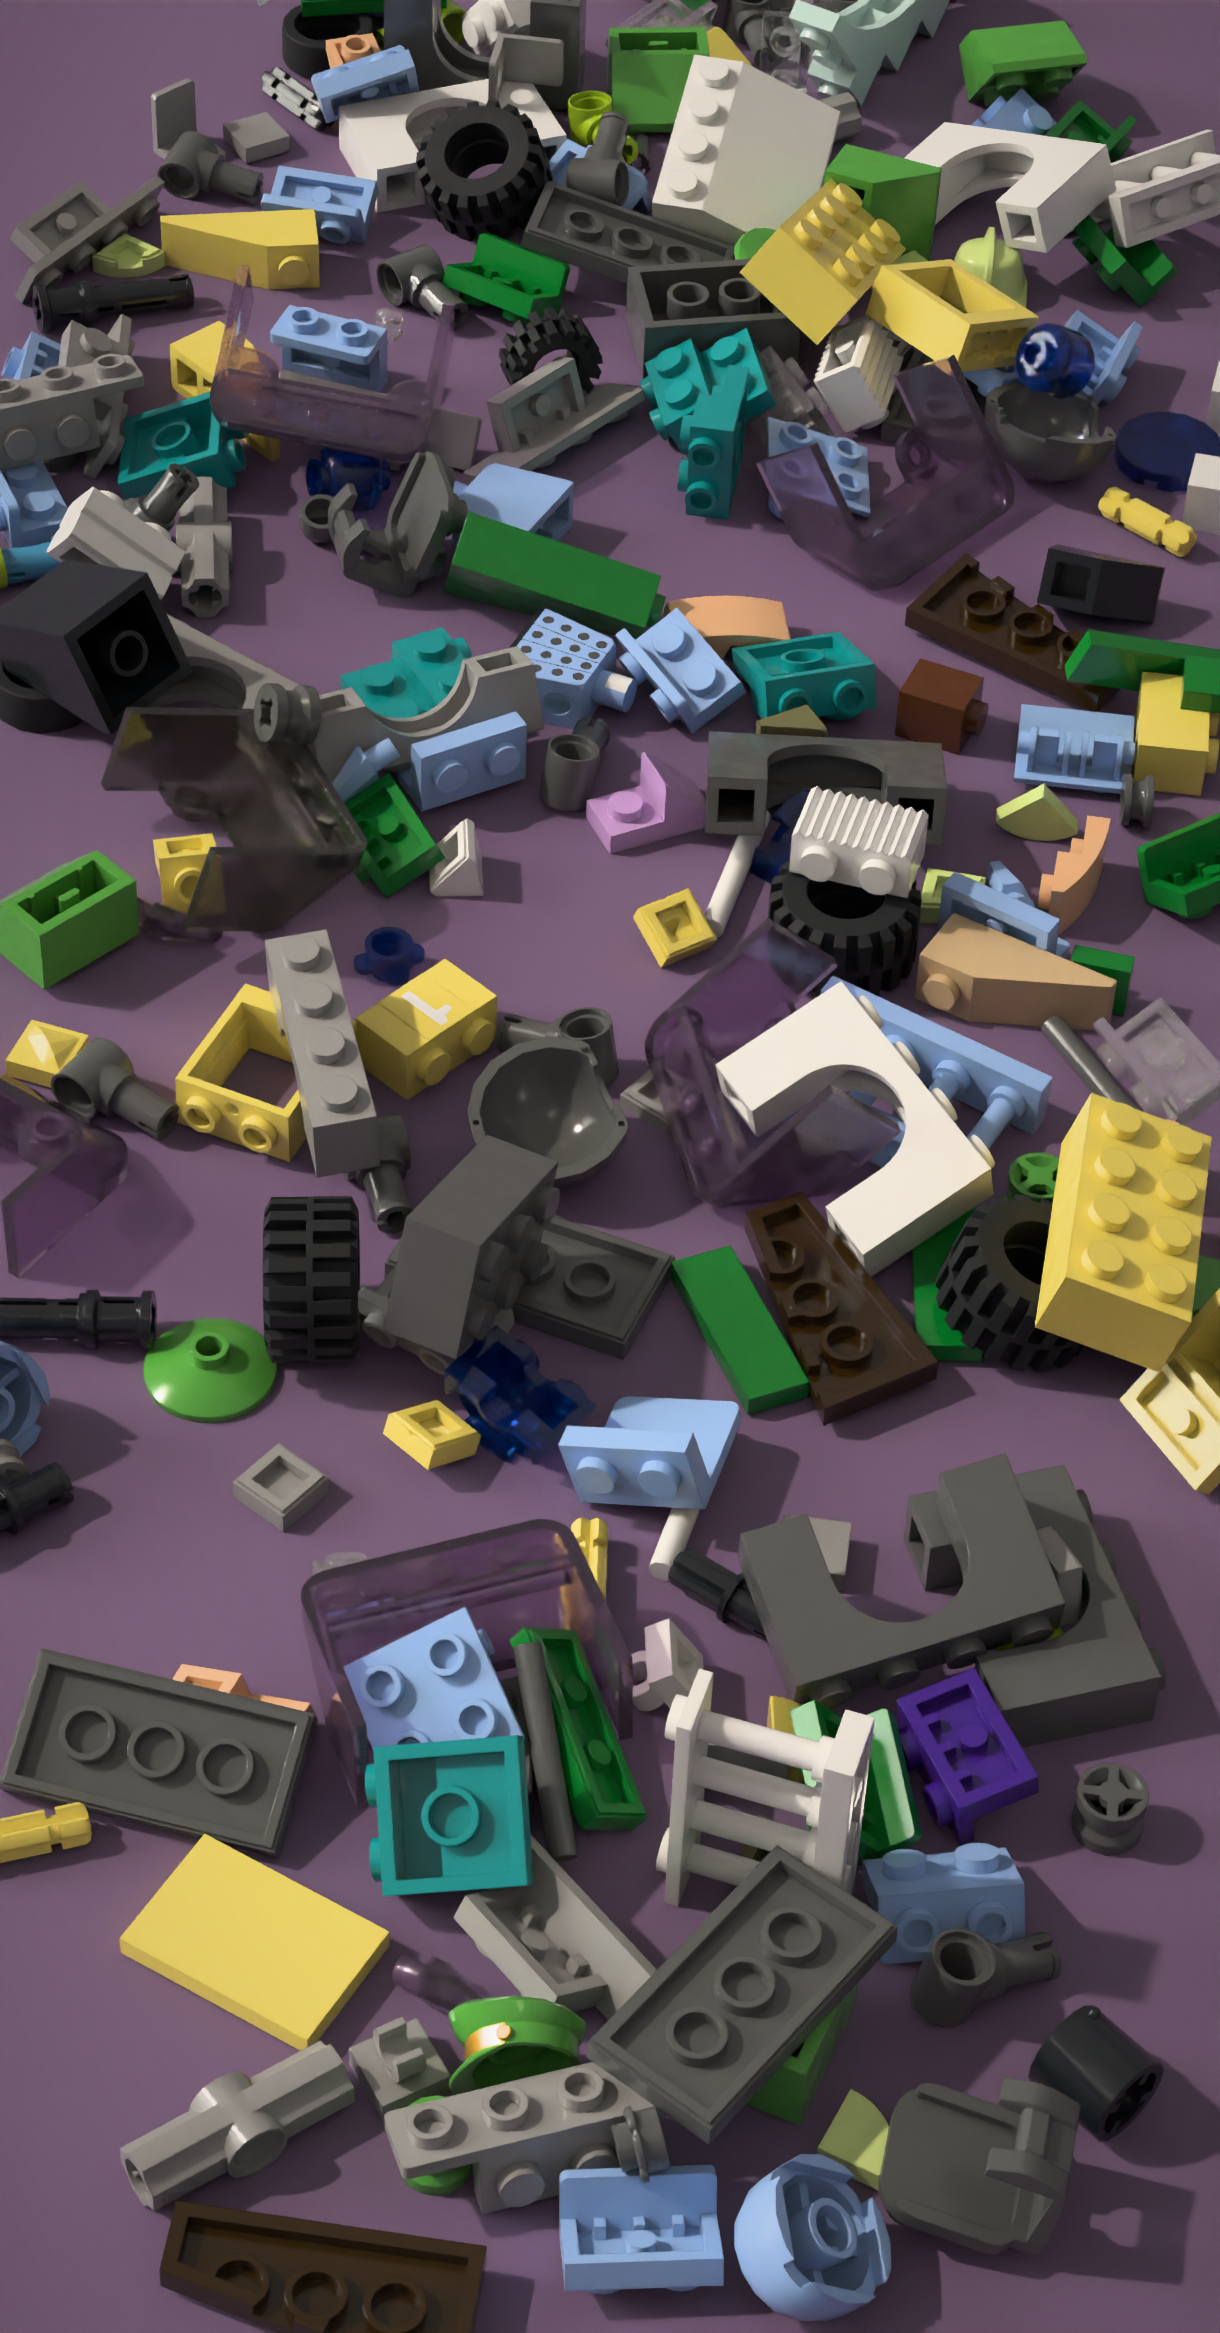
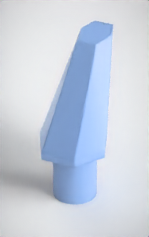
M387 737L365 752L362 751L360 746L354 749L328 789L339 805H342L379 779L376 772L400 758L391 740Z
M1000 860L989 862L987 875L990 888L1035 907L1023 883Z

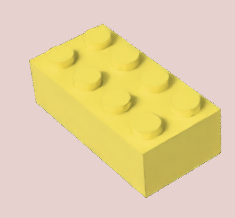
M832 178L773 233L739 272L816 345L828 335L872 288L875 279L879 275L881 266L893 265L906 250L899 242V234L889 223L882 219L875 220L861 207L863 204L862 200L852 188L843 183L838 185Z
M1094 1093L1090 1094L1061 1143L1035 1328L1156 1372L1161 1370L1192 1321L1212 1141L1211 1136L1140 1111L1127 1104L1116 1102Z

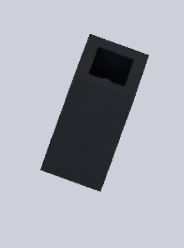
M1057 544L1048 548L1037 603L1089 615L1153 623L1166 567Z

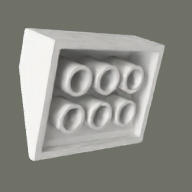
M694 55L653 197L652 218L735 246L742 235L754 228L777 230L823 186L825 170L828 167L840 121V111L745 62Z

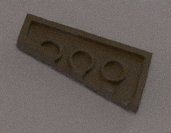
M967 553L906 608L905 626L1089 711L1098 712L1120 690L1118 688L1067 681L1064 665L1083 638V635L1078 631L1065 633L1053 624L1054 615L1039 604L1032 608L1024 604L1014 596V586L1000 576L991 580L979 572L980 562Z
M802 1191L746 1212V1234L795 1357L810 1382L809 1392L823 1426L937 1378L939 1361Z
M176 2200L159 2269L160 2285L278 2333H474L487 2263V2246Z

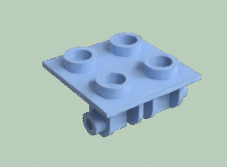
M771 417L767 418V487L771 491L768 498V507L773 514L780 519H789L798 512L806 498L869 517L870 493L867 447L858 445L848 438H835L810 430L797 422H784Z
M1021 704L1014 782L1037 786L1045 784L1047 787L1089 790L1097 793L1121 794L1123 775L1131 774L1134 761L1135 716Z
M463 1607L338 1669L372 1749L377 1746L514 1735L524 1736L489 1658L495 1655L491 1639L484 1629L477 1631L467 1607Z

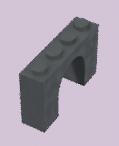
M384 0V50L398 45H402L405 50L409 49L416 69L419 91L489 79V61L491 57L474 54L453 40L442 21L441 0ZM531 0L530 36L560 39L565 44L564 80L562 85L556 87L533 84L551 111L568 110V99L572 95L582 92L584 86L586 0Z
M709 731L705 833L764 836L765 815L769 808L785 802L807 800L811 789L818 786L822 791L830 789L834 794L841 791L846 797L854 794L857 799L865 796L869 802L877 799L881 804L889 802L893 807L900 804L905 810L910 807L916 812L924 809L929 815L926 845H943L947 782L942 743Z
M1006 1453L941 1472L939 1475L935 1502L962 1571L963 1585L947 1606L924 1619L911 1622L883 1621L868 1616L853 1607L840 1594L830 1576L808 1514L740 1534L738 1561L789 1700L802 1705L816 1700L828 1709H832L849 1701L855 1691L878 1684L882 1690L900 1688L915 1681L920 1676V1671L945 1663L949 1669L964 1668L974 1664L976 1656L987 1654V1650L1013 1643L1015 1648L1043 1642L1053 1635V1630L1059 1628L1065 1601Z
M1065 1465L1015 1474L1036 1530L1051 1526L1057 1531L1083 1567L1081 1616H1079V1622L1072 1629L1054 1639L976 1656L974 1668L1021 1748L1153 1720L1158 1691L1163 1689L1166 1683L1163 1661L1156 1648H1148L1140 1631L1141 1621L1136 1601L1131 1594H1123L1116 1579L1114 1554L1107 1541L1099 1542L1092 1526V1510L1085 1491L1075 1489ZM936 1490L908 1497L903 1537L925 1591L963 1584L958 1558L935 1502Z

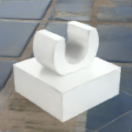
M668 1618L644 1627L646 1650L635 1652L624 1660L625 1668L637 1681L645 1680L637 1686L626 1689V1697L640 1711L654 1710L663 1703L671 1708L677 1694L688 1697L698 1670H704L703 1655Z

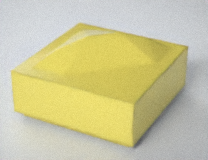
M689 888L667 896L662 900L660 899L637 909L633 916L661 968L709 949L717 940Z
M31 1020L5 1060L7 1076L51 1088L52 1077L89 1044V1035Z
M439 1400L389 1414L383 1432L385 1436L427 1470L476 1455L481 1435Z

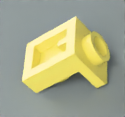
M212 833L153 840L155 863L160 877L163 909L166 915L174 916L218 911L224 907L219 852Z

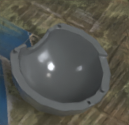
M1012 383L995 387L987 395L985 425L995 451L1024 477L1046 484L1072 481L1101 466L1114 447L1117 436L1111 427H1106L1103 436L1099 437L1097 428L1099 408L1093 400V395H1088L1087 397L1063 388L1060 389L1032 383L1038 390L1036 392L1024 383ZM1042 392H1045V393L1054 392V393H1056L1057 395H1055V396H1049V395L1042 394Z
M549 1036L518 1043L489 1062L474 1082L467 1109L472 1136L476 1144L486 1135H490L558 1161L553 1185L557 1189L583 1184L607 1168L627 1140L629 1124L619 1104L615 1105L608 1093L599 1064L589 1044L574 1039Z

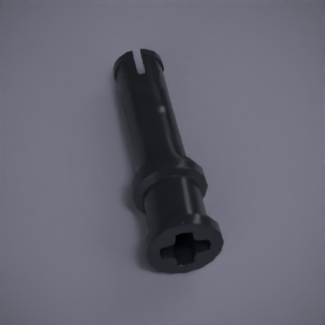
M189 274L94 286L93 282L78 280L76 286L47 290L44 285H36L33 287L32 294L34 315L40 332H49L51 326L69 324L71 320L77 323L81 322L85 327H90L94 323H98L99 318L172 308H191L194 305V290Z
M87 1290L86 1293H80L79 1298L65 1299L0 1297V1338L78 1339L79 1345H85L86 1349H97L100 1342L140 1343L142 1349H153L154 1342L156 1341L157 1301L154 1290H144L140 1297L101 1296L99 1290Z

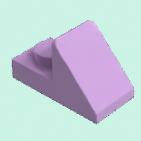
M642 752L640 786L587 800L586 819L609 854L705 828L706 799L692 779L651 754Z

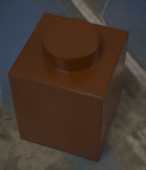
M920 658L899 691L895 736L914 742L942 743V750L959 755L971 735L979 736L987 718L988 703L981 701L984 678Z

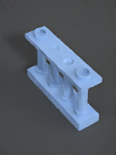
M832 976L821 989L822 994L842 981L855 999L864 995L880 1015L883 1022V1027L880 1030L893 1045L897 1041H901L912 1053L920 1068V1073L917 1076L924 1085L929 1086V1091L937 1087L945 1094L949 1101L954 1098L984 1112L967 1138L975 1134L989 1150L1007 1124L1033 1135L1044 1121L1053 1080L1052 1076L835 976ZM850 1091L849 1094L835 1092L819 1097L783 1120L882 1168L897 1153L906 1130L901 1119L871 1106L877 1097ZM981 1202L980 1204H978L977 1206H975V1207H974V1210H975L978 1206H980V1205L982 1204V1202Z

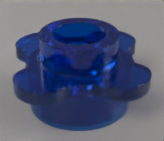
M396 927L378 928L366 937L365 953L359 954L354 958V969L361 975L372 974L379 981L386 982L389 985H403L409 981V971L412 967L424 961L425 950L420 944L414 943L411 935L403 929Z

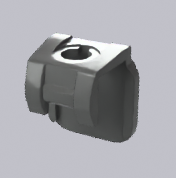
M427 451L415 454L390 506L387 526L384 531L369 529L366 519L360 518L357 522L355 521L352 509L358 495L354 484L347 483L332 499L328 509V530L346 578L390 595L407 598L411 596L418 582L429 580L432 576L439 577L442 574L447 557L443 541L445 537L450 536L452 533L458 534L462 531L468 510L466 502L460 500L457 494L453 493L455 482L454 469L446 466L444 460H441L438 453ZM364 550L384 561L379 564H371L360 559L359 555Z
M1008 2077L1002 2080L998 2105L943 2085L927 2082L919 2084L916 2089L909 2090L898 2100L891 2116L879 2175V2196L888 2215L902 2226L920 2230L977 2252L996 2255L1008 2248H1012L1030 2255L1041 2254L1051 2239L1065 2205L1081 2105L1046 2085Z

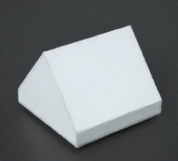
M466 818L437 843V846L445 856V859L429 869L430 893L437 897L484 896L482 855L474 822Z

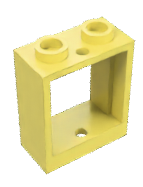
M952 259L881 266L879 275L873 283L872 295L865 313L952 373L1021 365L1039 316Z
M245 983L175 1077L176 1104L179 1106L177 1123L191 1127L198 1132L208 1133L245 1146L252 1151L265 1153L290 1162L307 1138L299 1090L296 1091L283 1109L221 1087L249 1048L293 1063L286 1035H280L270 992ZM351 1020L357 1040V1021Z

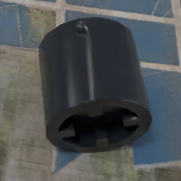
M1085 2005L1069 2015L1049 2035L1030 2066L1028 2078L1032 2082L1056 2089L1081 2105L1078 2124L1097 2141L1104 2142L1117 2136L1141 2113L1155 2094L1162 2080L1164 2068L1158 2060L1101 2013L1098 2007Z

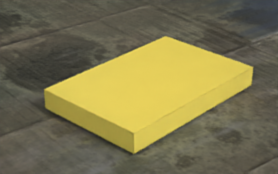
M207 1834L200 1838L120 1937L122 1954L300 2051L313 2045L320 2039L390 1946V1933L386 1929Z

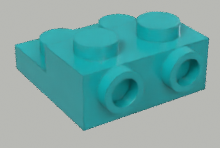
M747 327L732 336L718 340L713 346L702 352L698 350L690 338L675 347L665 349L657 357L645 363L648 376L640 380V385L647 400L654 408V410L649 412L651 420L661 438L665 441L672 437L683 455L688 453L689 449L680 447L684 414L693 415L698 394L711 395L714 385L723 386L728 365L749 367L746 421L777 405L756 341Z
M728 365L723 386L714 385L711 395L698 394L693 415L684 414L680 447L689 449L687 453L688 459H681L677 490L686 492L685 514L726 520L729 518L744 456L749 367Z
M223 388L124 419L123 436L125 439L121 450L118 486L126 500L148 495L172 463L179 464L181 471L184 468L189 469L196 477H213L218 485L227 489L236 486V473L247 468L245 453L239 439L249 436L248 423L241 407L232 406Z
M443 627L391 642L392 660L340 675V690L352 687L364 704L378 714L392 718L417 716L437 706L449 694L458 678L462 660L471 658L472 654L464 638L460 637L452 640Z
M839 631L732 648L733 670L750 686L751 708L761 719L803 705H808L817 717L825 716L833 720L851 719L865 709L877 708L875 664Z
M514 1735L373 1747L374 1763L367 1764L365 1770V1792L369 1806L377 1808L379 1837L371 1839L369 1860L374 1881L382 1882L383 1896L534 1885L524 1736Z

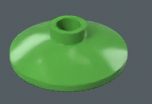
M202 1318L181 1323L163 1333L154 1342L153 1349H149L147 1352L143 1371L149 1395L163 1410L188 1421L216 1423L241 1417L265 1401L276 1381L277 1363H272L265 1349L264 1337L255 1329L234 1320Z

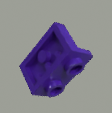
M975 1668L897 1699L898 1732L907 1771L910 1772L917 1769L925 1783V1786L922 1787V1793L933 1821L938 1827L948 1824L960 1846L974 1841V1819L1039 1793V1779L1036 1771Z

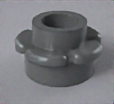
M627 2106L623 2110L625 2122L611 2126L617 2157L622 2173L638 2169L641 2182L649 2183L648 2174L670 2168L661 2124L655 2106L637 2111H632L631 2106Z

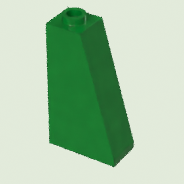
M471 512L467 513L443 589V593L529 615H534L540 607H543L594 631L613 636L625 628L635 640L643 634L646 626L653 627L658 623L666 596L657 594L661 575Z

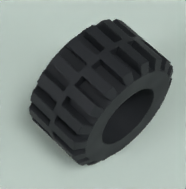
M488 100L485 106H479L478 101L467 103V108L458 111L457 107L447 112V119L444 121L437 119L431 125L432 135L424 134L420 142L423 151L417 152L416 163L419 168L417 173L438 222L442 221L444 228L448 232L454 234L458 231L460 237L471 241L474 236H480L483 233L501 234L502 239L513 236L511 230L517 227L524 230L529 223V218L533 214L546 182L553 181L547 156L532 120L525 113L520 115L517 107L507 104L504 108H501L499 101ZM502 164L495 172L488 176L467 179L474 171L483 166Z
M787 861L780 868L779 876H774L769 896L766 947L767 958L770 965L776 966V974L783 981L792 980L794 989L802 993L814 992L816 997L821 994V989L832 976L876 996H880L881 989L892 991L898 987L900 978H907L911 973L912 965L916 958L922 902L921 892L916 889V880L912 884L908 898L890 894L874 895L863 888L828 880L817 882L807 878L805 875L789 872L790 862Z
M1015 1195L1012 1201L1005 1196L992 1198L989 1205L982 1203L974 1210L940 1266L941 1269L936 1276L935 1286L939 1289L936 1300L938 1307L948 1312L944 1320L950 1329L960 1331L963 1335L961 1341L971 1350L977 1347L986 1353L985 1359L995 1364L999 1360L1004 1361L1013 1370L1024 1372L1026 1367L1030 1366L1036 1372H1047L1051 1369L1052 1365L1061 1368L1069 1364L1074 1356H1078L1085 1345L1035 1328L1053 1202L1041 1199L1040 1203L1033 1202L1026 1195Z
M352 1196L271 1197L264 1211L263 1321L265 1349L272 1363L353 1362L360 1349V1312L358 1307V1292L360 1290V1236L358 1208Z

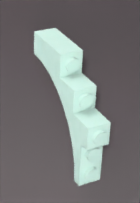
M796 0L789 19L799 32V39L808 45L813 52V60L807 75L817 87V94L822 99L849 92L856 99L857 105L862 106L881 66L898 72L916 33L933 38L950 0H858L838 13Z

